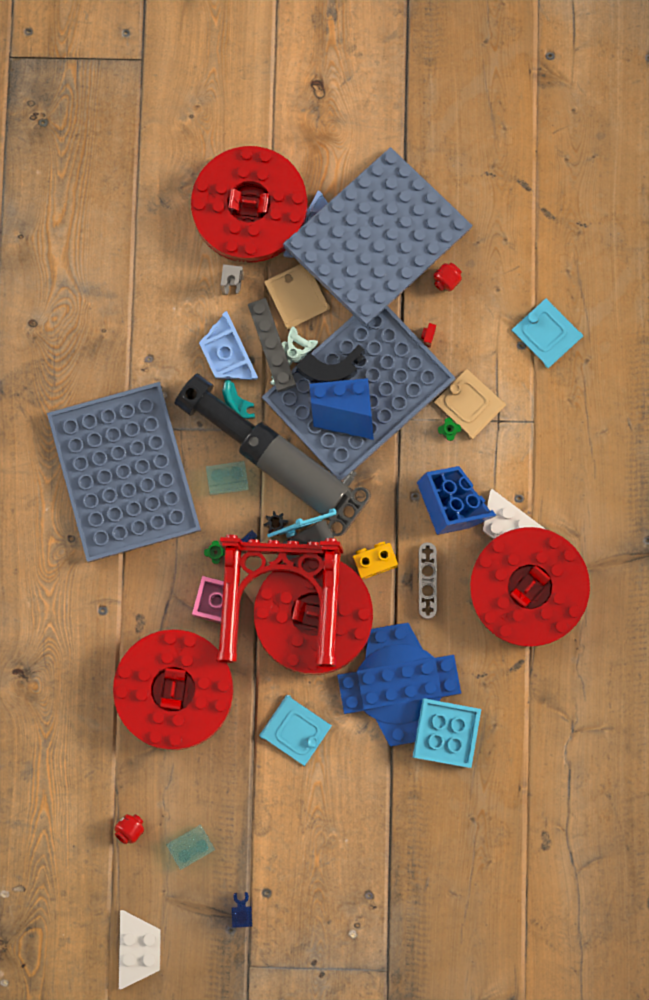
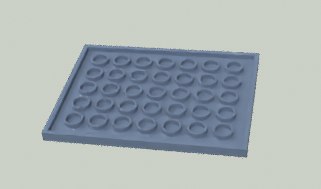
M390 147L305 223L297 233L295 232L285 241L283 245L364 326H367L460 240L473 225Z
M388 306L367 326H364L353 315L311 353L322 363L337 364L343 361L358 344L365 349L364 360L358 366L354 365L357 368V374L349 380L368 378L374 441L364 437L351 436L346 433L315 428L313 426L309 384L314 382L302 376L296 367L291 372L297 387L278 393L276 385H274L262 396V399L321 463L341 481L456 380L454 375Z
M160 382L47 413L88 563L201 531Z

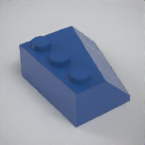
M368 378L309 384L313 426L315 428L346 433L351 436L364 437L374 441Z
M460 466L426 472L417 481L437 535L469 529L496 516L494 511H490L485 505V499L482 495L479 496L473 489L472 482Z

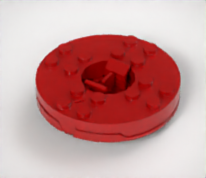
M242 146L219 154L202 169L193 186L191 211L199 235L214 252L233 261L257 263L280 255L286 251L283 243L295 232L297 233L306 222L308 199L300 173L288 159L267 148Z
M524 527L501 534L483 549L472 571L470 594L478 618L492 634L513 645L536 647L557 641L577 625L588 604L590 580L582 556L568 540L550 530Z
M300 557L293 558L289 561L294 562L295 567H298V560L300 559ZM307 559L303 562L302 567L306 572L311 573L318 569L319 561ZM340 561L335 639L336 666L321 667L316 665L320 599L316 588L309 580L299 574L289 571H272L261 585L254 606L256 632L260 643L268 655L282 667L307 675L332 673L352 662L366 645L373 623L371 597L360 576L352 568ZM323 571L314 577L321 589L323 586Z
M184 630L158 631L137 641L121 659L113 683L115 707L127 729L142 742L163 750L189 749L211 738L221 728L229 715L234 693L232 675L228 664L216 661L219 650L205 638Z

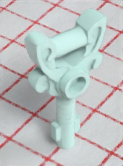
M295 327L290 329L288 342H282L289 366L292 362L299 363L318 345L316 340L307 341L299 336ZM293 342L298 343L299 345L304 347V349H297L293 345ZM271 377L272 381L270 382V384L274 386L275 382L273 380V377Z

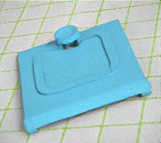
M544 299L512 329V332L544 363L546 368L551 367L583 337V334L547 299Z
M330 509L328 514L304 521L299 518L296 520V524L267 534L268 538L285 533L287 538L295 536L297 534L296 530L336 515V509Z
M286 695L259 736L305 766L332 725L293 700L290 695Z

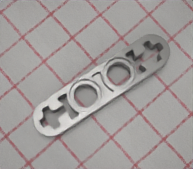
M427 542L419 548V614L423 619L429 620L436 615L437 551L432 543ZM426 547L433 551L429 556V561L434 560V563H422V560L426 561V554L422 553ZM425 566H430L433 569V574L429 577L424 576L422 573V569ZM428 585L433 588L431 596H425L422 593L424 586ZM422 599H434V602H430V609H433V612H430L429 616L426 615V612H422V609L426 607V601L422 602Z

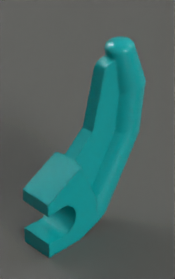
M225 380L222 389L225 404L245 419H255V413H247L249 408H254V403L239 397L234 383L231 380Z

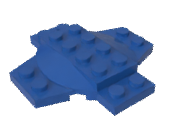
M409 623L371 629L365 660L359 666L357 672L337 675L344 714L364 711L367 715L376 719L390 747L415 743L423 698L440 701L442 697L461 694L455 656L449 655L435 658L423 650Z

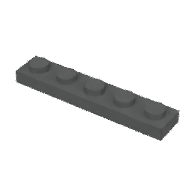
M263 298L249 303L248 307L278 393L297 387L267 299Z

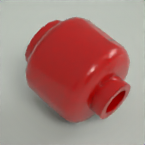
M453 263L442 264L433 275L435 287L440 291H452L462 280L461 270Z
M129 814L124 815L115 825V836L124 844L135 843L144 833L143 820L136 814L133 816Z

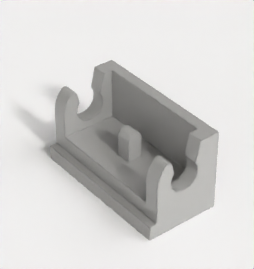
M223 264L221 277L222 294L228 295L230 285L237 287L236 294H238L241 289V281L244 280L243 267Z

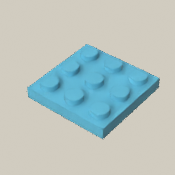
M423 698L412 758L472 768L481 709Z

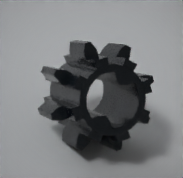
M273 511V516L266 515L268 522L264 524V527L269 528L268 534L285 528L283 525L288 524V520H282L283 513L278 516ZM275 519L279 520L280 527L273 528L272 521Z

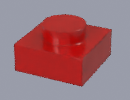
M429 323L428 328L423 329L421 339H424L423 344L425 346L431 347L436 331L435 324Z

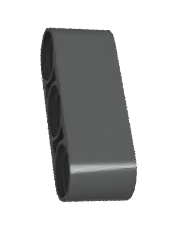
M323 520L289 538L282 544H287L288 541H298L299 544H307V542L312 541L318 542L320 545V541H325L326 538H334L326 520ZM287 555L288 560L300 557L299 555Z

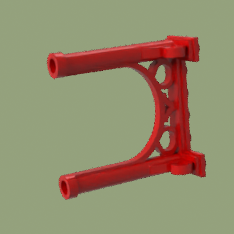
M237 535L220 537V542L225 549L220 644L216 661L222 663H236L240 599L246 586L262 574L272 571H289L305 577L314 585L318 592L320 611L316 665L335 667L340 557L343 554L341 543L334 538H326L325 541H320L319 545L318 542L312 541L307 542V544H299L298 541H288L287 544H282L277 540H268V543H260V540L250 539L248 542H242ZM263 554L278 555V557L274 561L269 562L270 565L266 566L267 562ZM287 555L301 556L298 560V567H295L294 562L288 560ZM250 557H258L262 560L261 566L255 571L245 566L246 560ZM307 559H315L319 561V567L317 570L308 573L302 567L303 562ZM242 567L249 575L240 583V568ZM323 571V586L321 589L314 577Z

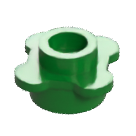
M446 418L445 423L438 428V433L443 434L448 441H453L454 436L461 431V426L459 424L456 425L451 418Z
M213 541L212 545L204 550V555L211 558L213 564H219L220 559L225 556V549L222 548L218 541Z

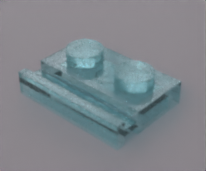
M245 461L206 466L210 495L249 490Z
M202 825L166 844L180 870L215 851Z

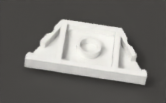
M491 489L487 507L490 511L493 510L496 516L486 520L483 526V532L494 540L501 534L517 528L536 527L545 529Z
M120 910L119 989H123L160 971L161 929L124 910Z

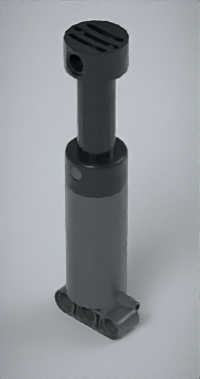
M195 374L182 388L174 404L189 416H192L197 411L241 444L239 453L319 514H328L330 509H336V515L326 518L330 521L328 526L333 536L344 535L371 499L370 491L367 488L358 487L353 490L349 487L357 473L352 470L342 482L264 422H260L256 426L211 393L214 387L212 383L200 374ZM196 390L197 395L192 399V392ZM360 490L366 494V498L362 502L356 498V494ZM348 506L354 509L352 517L345 515V508ZM335 522L342 524V531L340 533H336L333 530Z

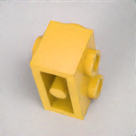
M385 541L375 544L374 549L368 551L366 548L355 552L356 555L353 556L355 566L362 580L398 567L390 543L386 544ZM381 555H387V558H382ZM367 561L369 564L363 565L362 563Z

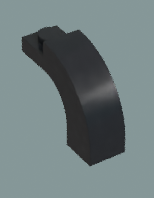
M358 344L343 361L337 364L322 363L309 352L296 365V369L302 376L314 383L349 380L357 374V368L354 365L358 366L364 360L365 349Z

